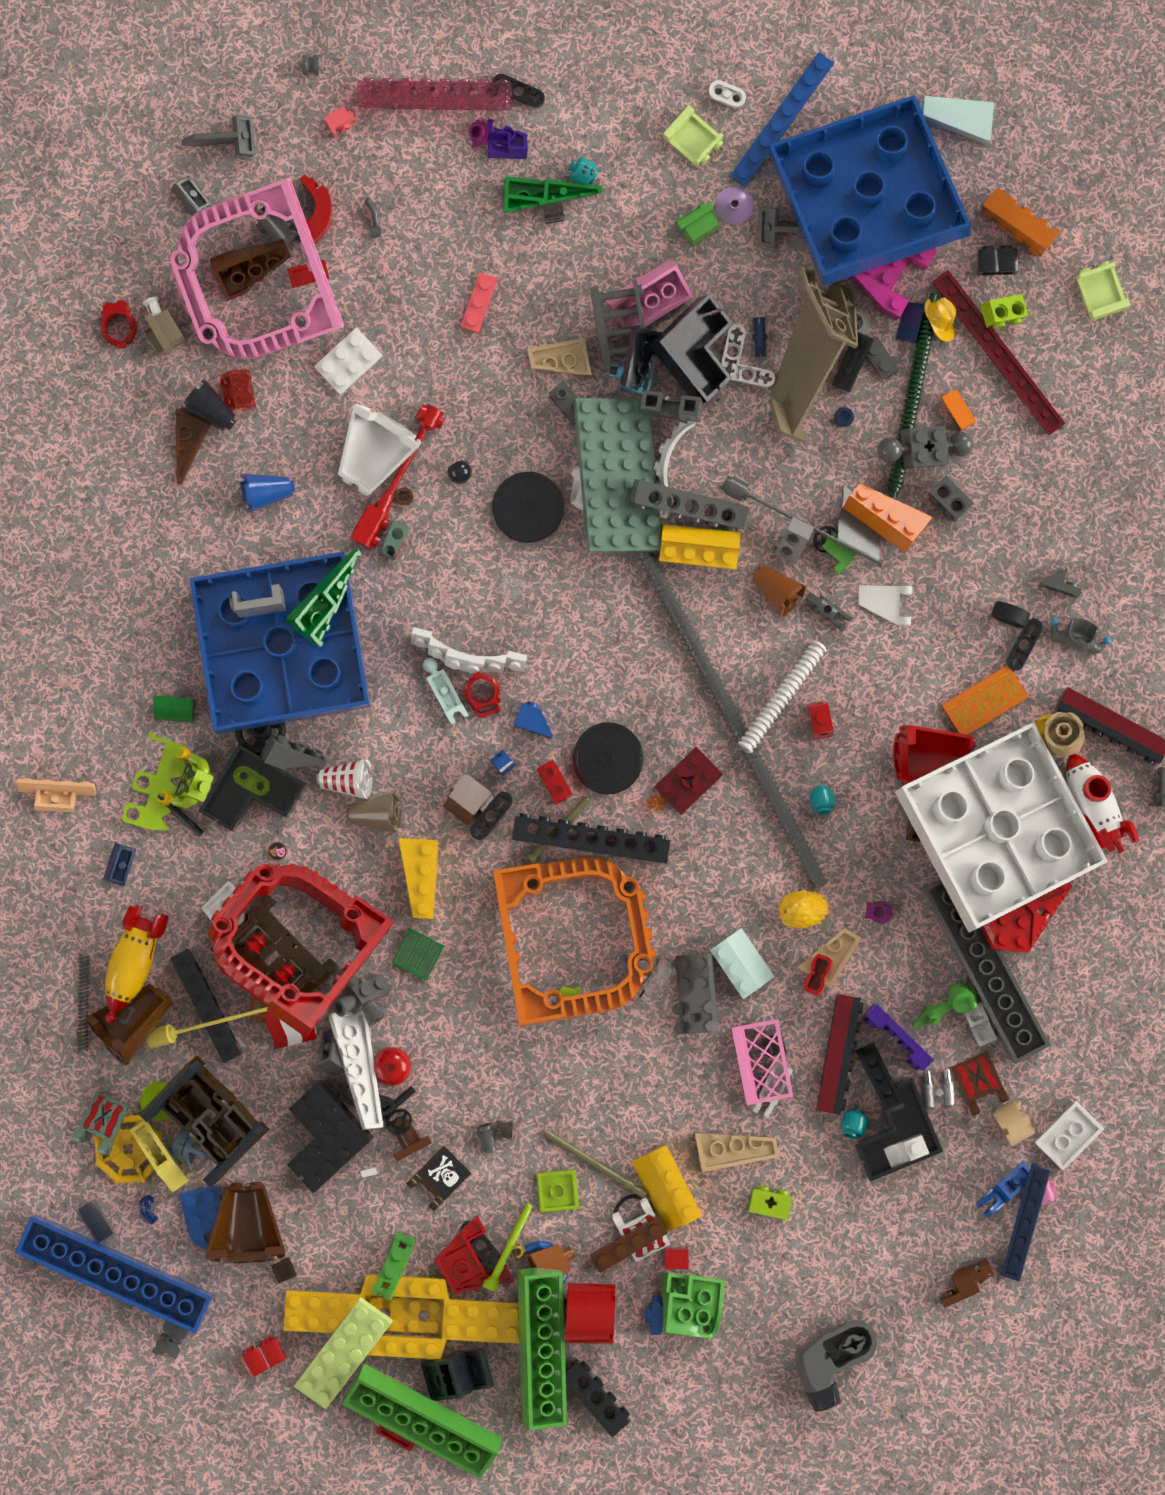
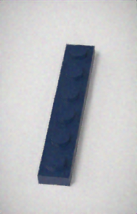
M1035 1163L1031 1164L1001 1276L1018 1282L1021 1280L1052 1170L1050 1168Z

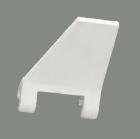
M859 585L860 606L895 625L911 626V617H899L900 595H912V586Z

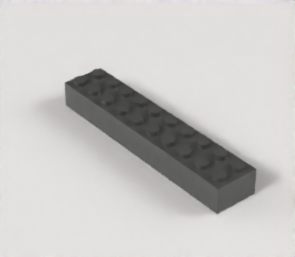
M941 879L922 888V893L968 980L975 989L977 997L982 1003L1012 1063L1017 1064L1051 1046L1002 952L991 949L981 927L970 933L968 932Z

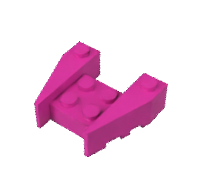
M933 248L849 278L872 301L878 311L897 320L909 302L908 299L892 291L907 262L922 270L926 269L937 249Z

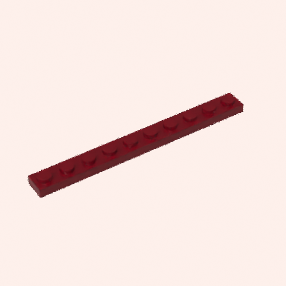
M945 271L933 280V285L942 297L952 302L958 318L1048 436L1065 424L1063 419L992 327L986 328L983 314L950 271Z

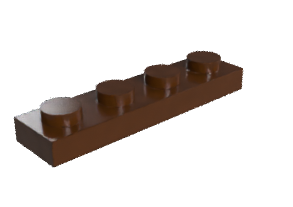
M656 1215L591 1253L590 1257L601 1273L666 1235L668 1231L659 1216Z

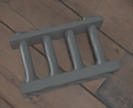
M632 279L633 288L607 293L599 292L598 286L590 287L600 353L604 367L611 366L610 359H613L614 356L625 355L628 350V346L612 349V347H608V340L614 337L630 335L632 327L645 329L640 296H643L641 284L638 285L636 279ZM635 296L636 307L608 312L602 310L601 304L607 300ZM638 315L639 325L614 330L605 329L604 322H608V319Z

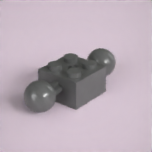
M945 425L908 428L900 430L901 443L895 438H885L879 443L877 453L881 460L888 463L897 461L903 455L904 469L943 466L949 464L948 451L959 457L968 455L973 449V439L965 432H957L950 439H947Z

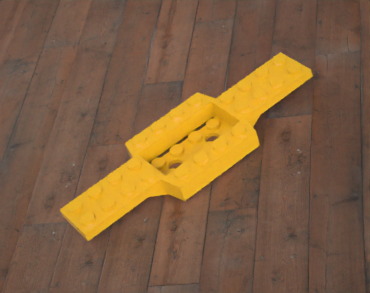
M367 1273L361 1293L286 1290L284 1331L334 1333L361 1297L378 1310L387 1308L390 1311L391 1315L389 1318L393 1321L386 1331L429 1333L440 1336L383 1334L368 1353L371 1356L441 1359L447 1340L520 1344L518 1303L450 1298L447 1281L443 1277L402 1275L391 1301L385 1299V1297L370 1296L380 1275ZM383 1284V1288H389V1286ZM425 1310L429 1312L430 1318L428 1321L422 1322L419 1320L418 1314L420 1311Z

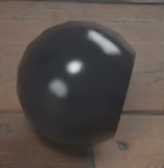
M460 460L450 465L447 473L452 482L463 484L470 479L472 470L468 462Z

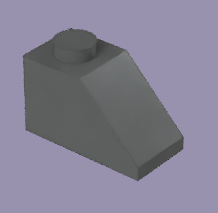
M330 1029L322 1033L316 1066L333 1077L345 1072L333 1031Z

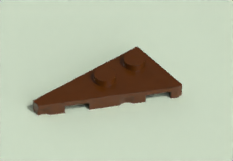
M176 408L177 484L182 485L211 425Z

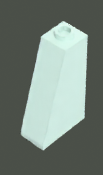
M925 96L923 102H919L926 122L984 145H989L991 141L994 102Z

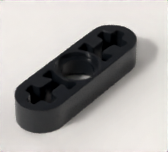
M497 74L493 78L492 84L495 91L533 108L543 106L545 95L541 90L505 74ZM501 79H504V83L509 86L510 82H512L513 84L510 87V92H507L508 87L502 85L501 88H499L498 83L496 81H501ZM517 86L523 87L524 94L516 96L513 93L514 88ZM528 90H531L529 92L530 95L536 96L539 94L541 101L533 103V98L529 96L527 100L524 98L527 96Z
M1032 618L1028 620L1026 627L1021 630L1006 660V664L1012 671H1018L1025 665L1043 628L1042 623L1038 619ZM1036 623L1038 631L1035 630L1031 634L1032 637H1035L1034 640L1029 636H1024V632L1028 634L1030 631L1028 625ZM1025 639L1029 642L1030 647L1028 650L1020 649V640ZM1015 649L1019 653L1026 654L1025 657L1020 656L1018 660L1021 663L1020 665L1012 666L1011 658L1015 659L1018 653L1014 652Z
M498 793L470 828L473 838L477 840L484 839L513 803L512 796L509 793ZM500 796H508L507 801L509 804L501 806L502 813L495 807H492L494 803L498 806ZM489 810H494L497 813L495 821L490 822L486 819V813ZM483 818L491 826L489 829L485 826L482 830L484 834L476 836L474 828L476 826L480 827L483 824L479 822Z
M471 1220L463 1222L460 1230H462L465 1227V1225H467ZM483 1233L481 1236L476 1237L473 1242L471 1240L469 1242L486 1267L494 1270L496 1266L494 1264L490 1265L488 1263L490 1258L487 1255L484 1258L482 1254L487 1253L492 1248L493 1251L490 1252L492 1257L497 1256L500 1258L501 1255ZM480 1239L487 1242V1248L482 1251L476 1248V1242Z

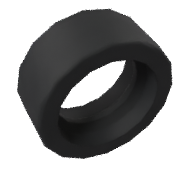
M996 601L991 617L1014 627L1025 628L1030 613L1015 605Z

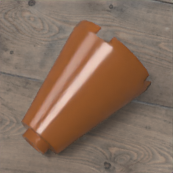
M766 565L756 567L752 573L753 582L781 617L791 612L797 605L795 602L799 596L802 598L806 592V586Z

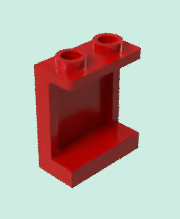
M554 760L537 768V773L555 805L573 796Z

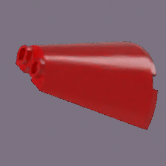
M908 724L900 726V733H896L893 744L896 778L900 779L904 786L970 754L976 745L973 735Z

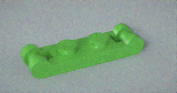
M401 1232L396 1233L393 1245L378 1280L373 1287L372 1295H381L387 1300H392L417 1238L412 1236L410 1238L406 1237ZM400 1244L407 1245L406 1249L400 1248ZM383 1284L389 1286V1288H383Z

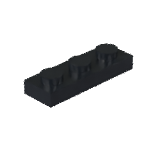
M857 332L858 347L853 348L849 346L832 383L833 386L849 393L874 342L873 338Z

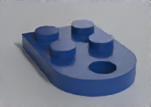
M218 1184L212 1188L205 1187L179 1194L188 1234L191 1240L200 1247L208 1248L209 1245L204 1236L206 1232L213 1231L219 1210L221 1195Z

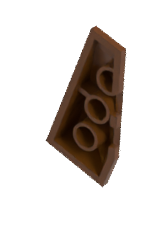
M284 239L227 251L210 258L212 271L227 301L247 293L252 285L257 281H262L268 272L278 268L291 257V254Z

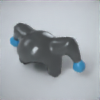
M1072 617L1067 629L1064 631L1058 630L1059 620L1057 618L1050 620L1052 625V641L1068 644L1073 650H1086L1098 654L1107 644L1111 643V638L1108 636L1104 637L1102 642L1096 643L1095 640L1099 628L1085 619Z

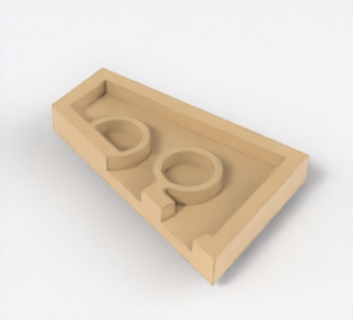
M585 338L527 349L531 369L592 377Z
M844 928L797 968L809 974L811 973L812 960L817 954L831 958L833 960V968L830 975L826 978V986L832 988L862 938Z

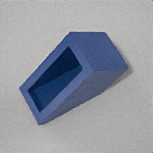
M527 701L526 704L522 703L514 726L552 738V732L541 709L537 708L538 704Z

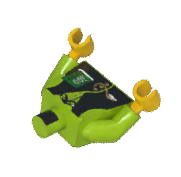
M179 747L183 750V754H175L176 757L184 760L189 759V762L186 764L174 797L162 791L160 793L165 795V799H158V801L166 806L172 803L173 806L190 809L197 802H204L214 776L209 772L207 760L194 753L191 754V751L187 748Z

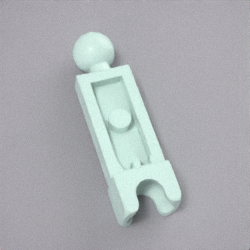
M431 657L426 658L423 662V669L431 674V676L427 677V680L451 725L455 724L453 718L455 712H461L465 718L469 717L444 669L438 671L437 660Z

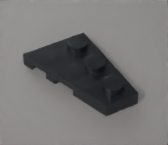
M632 327L621 381L622 386L641 387L649 370L648 363L652 355H655L649 345L662 332Z

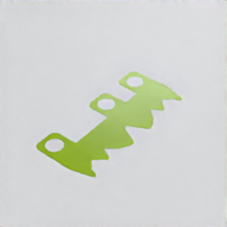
M149 732L148 736L150 739L165 743L164 751L156 775L143 771H138L135 774L132 788L149 794L146 807L127 803L122 820L150 830H170L164 824L162 817L170 814L171 810L159 802L157 796L160 794L165 799V795L160 793L165 791L174 797L177 787L171 782V779L182 777L186 767L184 761L177 758L175 754L182 755L183 750L179 747H187L163 737H156L153 733ZM139 777H148L150 783L147 788H140L137 785ZM130 808L138 809L139 817L136 820H130L127 817V811Z

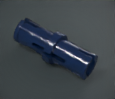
M758 317L753 318L754 335H752V339L755 342L754 357H760V349L762 357H767L766 340L768 336L765 334V317H760V325Z

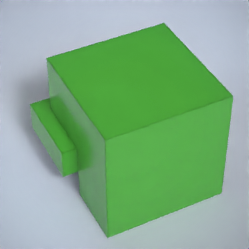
M701 202L693 211L682 218H676L675 222L678 230L684 234L692 247L718 231L719 223L712 214L714 207L710 202L706 205H703Z

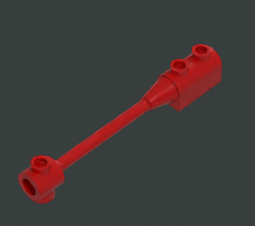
M430 404L421 405L415 416L421 426L416 435V441L419 439L422 442L427 431H433L436 427L441 428L445 421V418L442 417L444 413ZM417 450L400 465L387 491L382 494L375 506L367 504L349 539L368 549H371L372 546L377 547L381 540L378 534L381 529L385 531L390 523V520L387 518L394 497L393 494Z

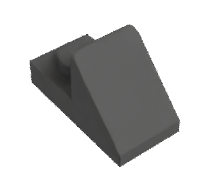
M1068 568L1045 579L1040 584L1041 587L1075 598L1080 596L1082 590L1077 587L1078 584L1069 581L1066 584L1063 583Z

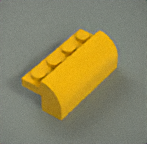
M663 524L659 562L737 570L741 532Z

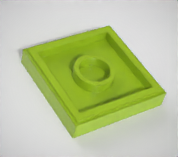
M575 1169L536 1173L540 1213L579 1209Z

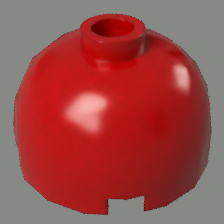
M386 1047L379 1051L374 1057L376 1079L387 1086H397L403 1083L411 1072V1060L407 1053L397 1047Z

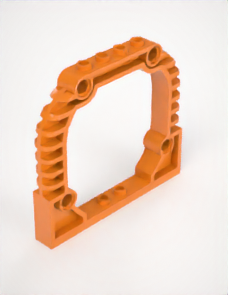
M593 856L544 864L536 863L493 871L520 1027L615 1010L624 1006L635 997L642 986L644 976L652 971L653 959H656L654 947L650 948L649 940H652L651 928L646 926V921L649 920L648 911L643 909L642 904L645 901L644 890H640L636 879L626 877L624 872L612 862ZM582 878H599L612 884L616 899L626 905L634 951L628 958V976L619 985L610 989L562 997V994L557 990L551 989L544 994L529 984L520 985L517 963H520L519 951L514 950V944L517 943L516 933L511 932L508 911L516 910L519 903L527 895L538 896L542 892L544 885ZM536 881L539 886L537 889L531 890L528 888V883ZM632 884L635 890L628 893L624 890V886ZM645 960L649 966L647 969L642 970L638 967V962ZM556 996L559 1002L556 1005H550L548 998Z

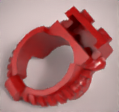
M118 300L117 303L106 302L105 305H102L103 310L101 311L103 318L101 320L102 323H100L101 334H103V338L110 345L118 346L119 349L127 348V344H130L135 339V335H137L138 326L136 325V319L131 314V309L127 306L126 301ZM115 317H124L129 320L130 332L124 341H117V339L112 338L108 334L109 322Z
M480 671L473 673L472 678L470 677L466 681L467 683H465L463 690L464 698L469 702L468 704H471L472 710L476 711L477 716L480 718H485L491 713L492 715L499 713L498 703L501 701L498 696L500 695L499 683H497V680L492 675L481 674ZM476 680H487L493 685L494 691L488 700L478 701L470 695V688ZM496 705L495 708L479 712V709Z

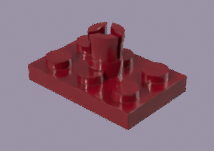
M695 747L654 788L682 815L723 774Z

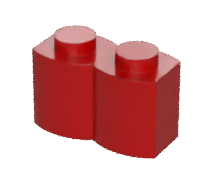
M817 954L811 963V973L808 974L804 982L805 992L818 997L822 995L826 987V978L830 975L833 968V960L821 954Z
M268 1336L260 1341L261 1345L255 1348L251 1345L242 1350L244 1354L240 1358L251 1378L287 1359L277 1337L271 1338V1336Z

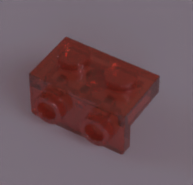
M250 369L230 370L221 375L220 385L224 391V402L232 412L256 407Z

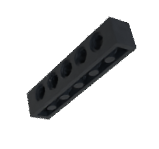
M191 949L171 957L170 959L202 1022L207 1023L225 1018ZM228 1022L205 1027L223 1063L243 1054Z

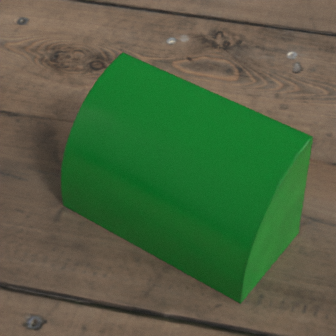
M154 695V720L193 723L195 699Z

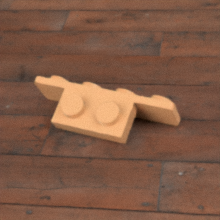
M30 778L16 780L18 792L36 793L35 810L74 812L77 795L96 796L95 784L86 781L77 783L67 780L60 782L49 779L32 780Z

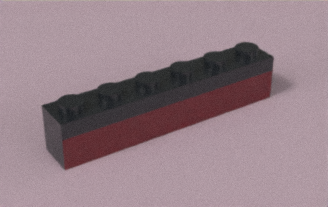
M1069 687L1064 689L1054 708L1058 712H1070L1077 715L1083 723V728L1087 726L1093 729V734L1099 737L1104 735L1110 738L1109 742L1119 747L1120 744L1125 746L1128 753L1137 756V754L1143 756V760L1148 764L1154 765L1155 763L1160 764L1165 756L1164 738Z
M836 994L816 1106L817 1111L841 1115V1111H845L846 1099L843 1098L845 1091L848 1092L850 1080H847L848 1072H852L853 1061L850 1060L851 1053H855L857 1041H854L855 1033H859L860 1022L857 1019L858 1014H862L864 1006L861 998Z

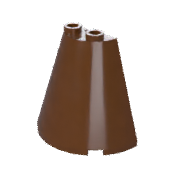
M148 984L142 987L130 1004L115 1014L126 1020L131 1012L128 1007L134 1008L135 1011L127 1024H122L118 1019L113 1024L107 1023L105 1016L110 1012L108 1006L84 1019L95 1035L105 1044L106 1049L121 1064L126 1066L131 1062L174 1002L168 995L165 996L159 987L155 988Z
M251 1182L250 1186L242 1187V1183H231L230 1186H225L207 1248L206 1259L214 1262H220V1259H223L226 1263L242 1264L274 1261V1256H277L278 1259L285 1256V1248L265 1185L262 1182Z

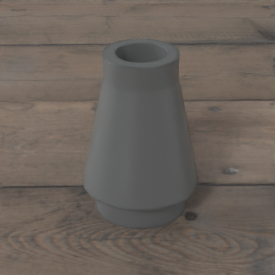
M492 1123L477 1126L476 1134L485 1152L488 1154L497 1151L495 1127L492 1126Z

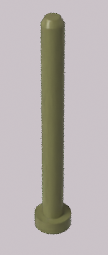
M588 796L584 797L563 820H569L571 823L590 803L591 799ZM554 828L548 836L551 838L556 837L558 830ZM539 844L531 853L527 852L525 856L533 864H536L538 861L536 858L548 845Z

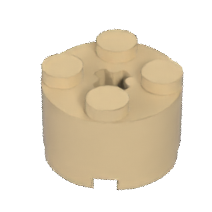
M1057 712L1051 715L1045 723V742L1053 753L1061 757H1067L1080 750L1084 743L1085 735L1083 723L1077 715L1070 712Z
M1016 1099L992 1112L993 1118L996 1123L998 1122L1003 1135L1011 1147L1035 1134L1025 1113L1023 1114Z

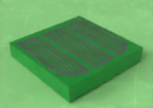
M409 928L392 963L427 981L444 945Z

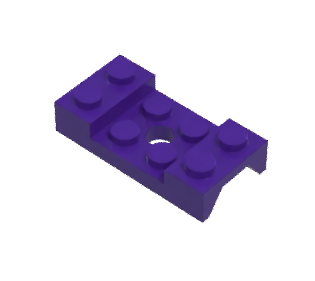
M873 1004L863 1014L866 1017L864 1021L871 1028L881 1029L885 1025L883 1029L891 1037L897 1036L900 1039L897 1043L903 1049L909 1051L905 1055L908 1058L906 1062L914 1070L924 1071L934 1061L878 1004Z

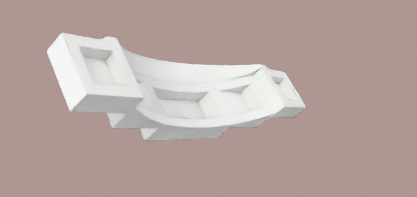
M686 421L688 422L687 424L680 422L678 427L674 426L672 438H667L665 443H661L659 454H662L660 462H655L653 469L655 470L656 478L660 480L657 483L658 485L668 487L667 470L671 453L681 436L690 428H695L696 422ZM669 497L667 499V505L668 507H671L672 498ZM664 511V514L659 513L660 519L667 521L669 511Z
M413 627L411 644L420 648H428V655L442 660L445 666L451 669L471 674L480 671L483 674L487 672L503 673L506 667L513 671L524 672L527 655L508 651L507 655L501 656L470 655L440 643L432 637L431 631Z

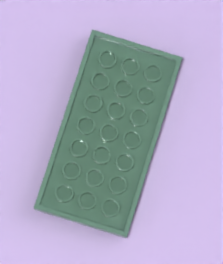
M576 398L573 400L587 553L660 552L662 536L659 513L652 512L653 507L646 506L644 510L634 507L635 503L629 502L634 479L657 484L656 473L653 470L655 462L650 416L643 415L640 410L642 399ZM651 492L648 496L650 502H653L656 498L654 492Z

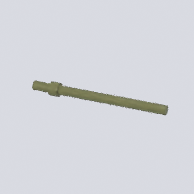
M547 1129L543 1136L622 1185V1188L626 1191H632L641 1198H644L647 1192L635 1185L633 1180L619 1175Z

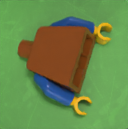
M534 1241L525 1244L524 1247L518 1245L513 1248V1250L516 1248L521 1250V1254L515 1256L516 1258H520L527 1253L525 1258L530 1268L561 1270L563 1272L564 1285L568 1277L567 1272L571 1270L568 1261L575 1257L571 1247L562 1250L559 1244L553 1245V1243L548 1241Z

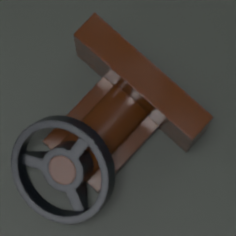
M405 1109L394 1110L387 1116L385 1122L387 1130L391 1134L396 1135L403 1148L393 1154L397 1162L432 1143L429 1135L422 1139L419 1138L412 1125V1116ZM404 1112L401 1117H397L394 1121H389L395 1113ZM389 1125L395 1126L392 1130L389 1129Z

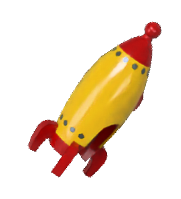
M137 904L135 907L130 905L126 911L122 922L125 931L111 954L105 977L106 1002L110 1011L105 1016L107 1023L113 1024L116 1021L115 1014L130 1004L141 991L152 967L156 940L166 930L168 915L162 913L161 916L155 915L153 921L140 917L143 906Z

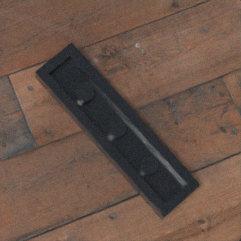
M872 1043L856 1050L858 1058L886 1114L905 1107L875 1044Z

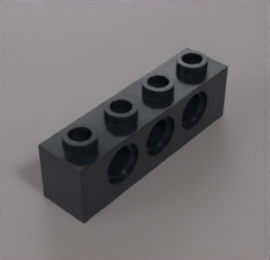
M577 1359L565 1370L566 1385L613 1438L630 1423L628 1417L630 1413L624 1406L619 1407L615 1402L617 1398L611 1391L606 1392L602 1387L604 1383L598 1376L593 1377L591 1375L589 1365L585 1361L580 1362ZM581 1377H586L589 1380V1384L587 1386H580L578 1380ZM594 1392H599L602 1395V1399L597 1402L593 1401L591 1395ZM607 1407H612L615 1410V1414L610 1417L606 1416L604 1410Z

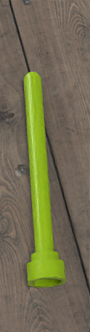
M530 1203L525 1204L491 1277L485 1279L482 1287L496 1293L499 1288L498 1279L532 1210Z

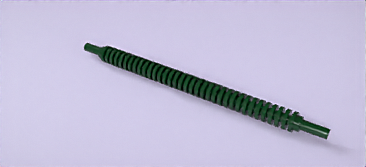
M930 293L929 299L931 303L937 300V294ZM925 312L922 315L920 330L918 331L920 335L917 336L919 340L916 341V344L918 345L915 346V355L913 356L912 369L910 370L911 374L909 375L910 379L907 385L909 389L906 390L908 394L905 395L907 399L904 400L906 404L903 405L905 409L902 410L905 414L901 415L904 419L900 420L901 424L899 425L900 429L897 435V440L900 443V430L915 428L913 425L916 424L914 420L917 417L914 415L918 414L917 410L919 409L918 405L920 404L919 400L921 399L920 396L926 374L924 371L927 369L925 366L928 364L926 361H928L929 357L927 356L930 354L928 351L931 349L932 336L934 335ZM903 455L892 463L891 467L893 468L890 470L892 473L889 475L891 478L888 480L891 483L887 485L889 487L888 491H890L889 497L895 500L897 499V494L900 493V489H903L902 484H904L903 479H905L904 475L906 474V469H904Z

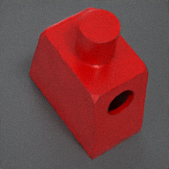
M826 701L806 704L813 741L832 737L834 730L829 704Z

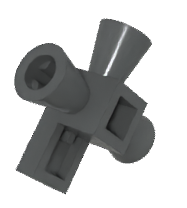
M355 974L346 986L349 992L344 997L337 998L332 1004L335 1013L340 1017L346 1015L350 1010L353 1014L363 1011L368 1025L372 1026L385 1017V1014L372 1002L388 994L392 988L382 974L361 984Z

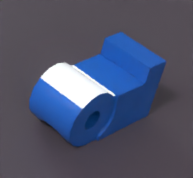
M501 750L490 759L502 776L516 766L504 750Z

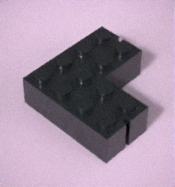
M710 293L698 297L649 345L687 395L701 397L703 403H707L732 378L709 349L733 324L723 310L711 315L708 313L720 308Z
M238 744L198 812L235 832L254 799L280 815L289 818L297 804L294 802L295 798L299 800L308 785L286 771L264 763L262 757Z
M912 1077L894 1083L905 1107L886 1114L876 1092H874L889 1129L853 1143L859 1159L865 1161L861 1164L870 1182L943 1152ZM921 1134L929 1154L890 1167L883 1148Z
M322 1079L289 1108L315 1139L287 1165L298 1178L301 1175L304 1177L302 1182L314 1194L374 1138L368 1130H362L360 1121Z

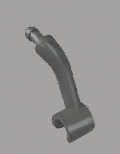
M367 197L365 205L371 211L374 224L373 227H369L371 238H377L381 236L377 209L371 198Z

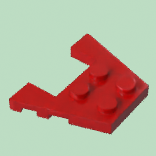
M478 1215L474 1216L435 1257L436 1264L454 1294L479 1289L482 1287L485 1279L491 1277L493 1271L490 1273L486 1272L469 1242L487 1232ZM506 1264L498 1279V1284L515 1281Z

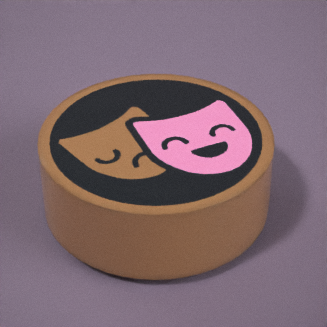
M276 841L269 845L268 855L272 860L281 861L287 856L288 850L284 843Z

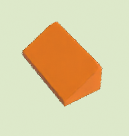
M957 389L940 398L959 431L977 422Z

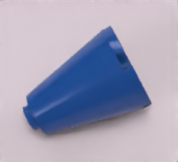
M255 474L240 475V478L244 479V481L240 482L243 503L247 501L249 507L245 508L247 513L291 497L292 492H295L293 480L290 481L289 477Z

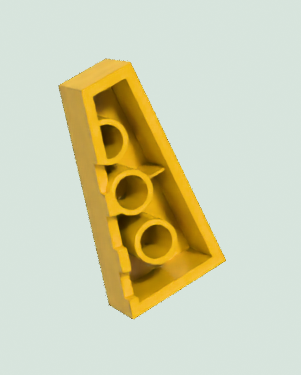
M399 838L413 918L434 919L439 841Z

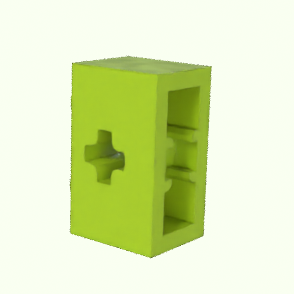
M758 1185L757 1188L753 1187L748 1211L788 1220L792 1196L788 1195L789 1191L777 1189V1192L769 1191L768 1186ZM770 1197H773V1200L776 1201V1204H772L771 1207H768V1203L765 1202V1200H769Z

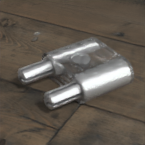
M950 1069L943 1070L944 1083L933 1084L931 1082V1071H924L925 1084L922 1086L925 1108L956 1106L954 1082H951Z

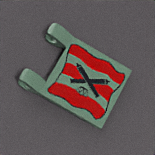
M96 1091L72 1139L83 1143L88 1131L104 1139L98 1147V1152L109 1155L112 1143L129 1106Z

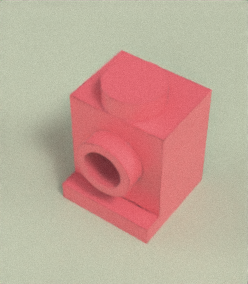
M343 106L325 116L324 120L332 135L336 138L338 137L337 132L344 133L351 128L350 125L353 124L352 122L355 118L350 110L346 111Z

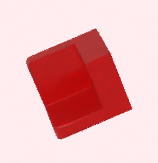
M688 1247L664 1248L665 1270L688 1269Z

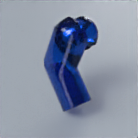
M146 1195L140 1200V1213L152 1225L158 1217L151 1211V1204L154 1202L153 1197Z

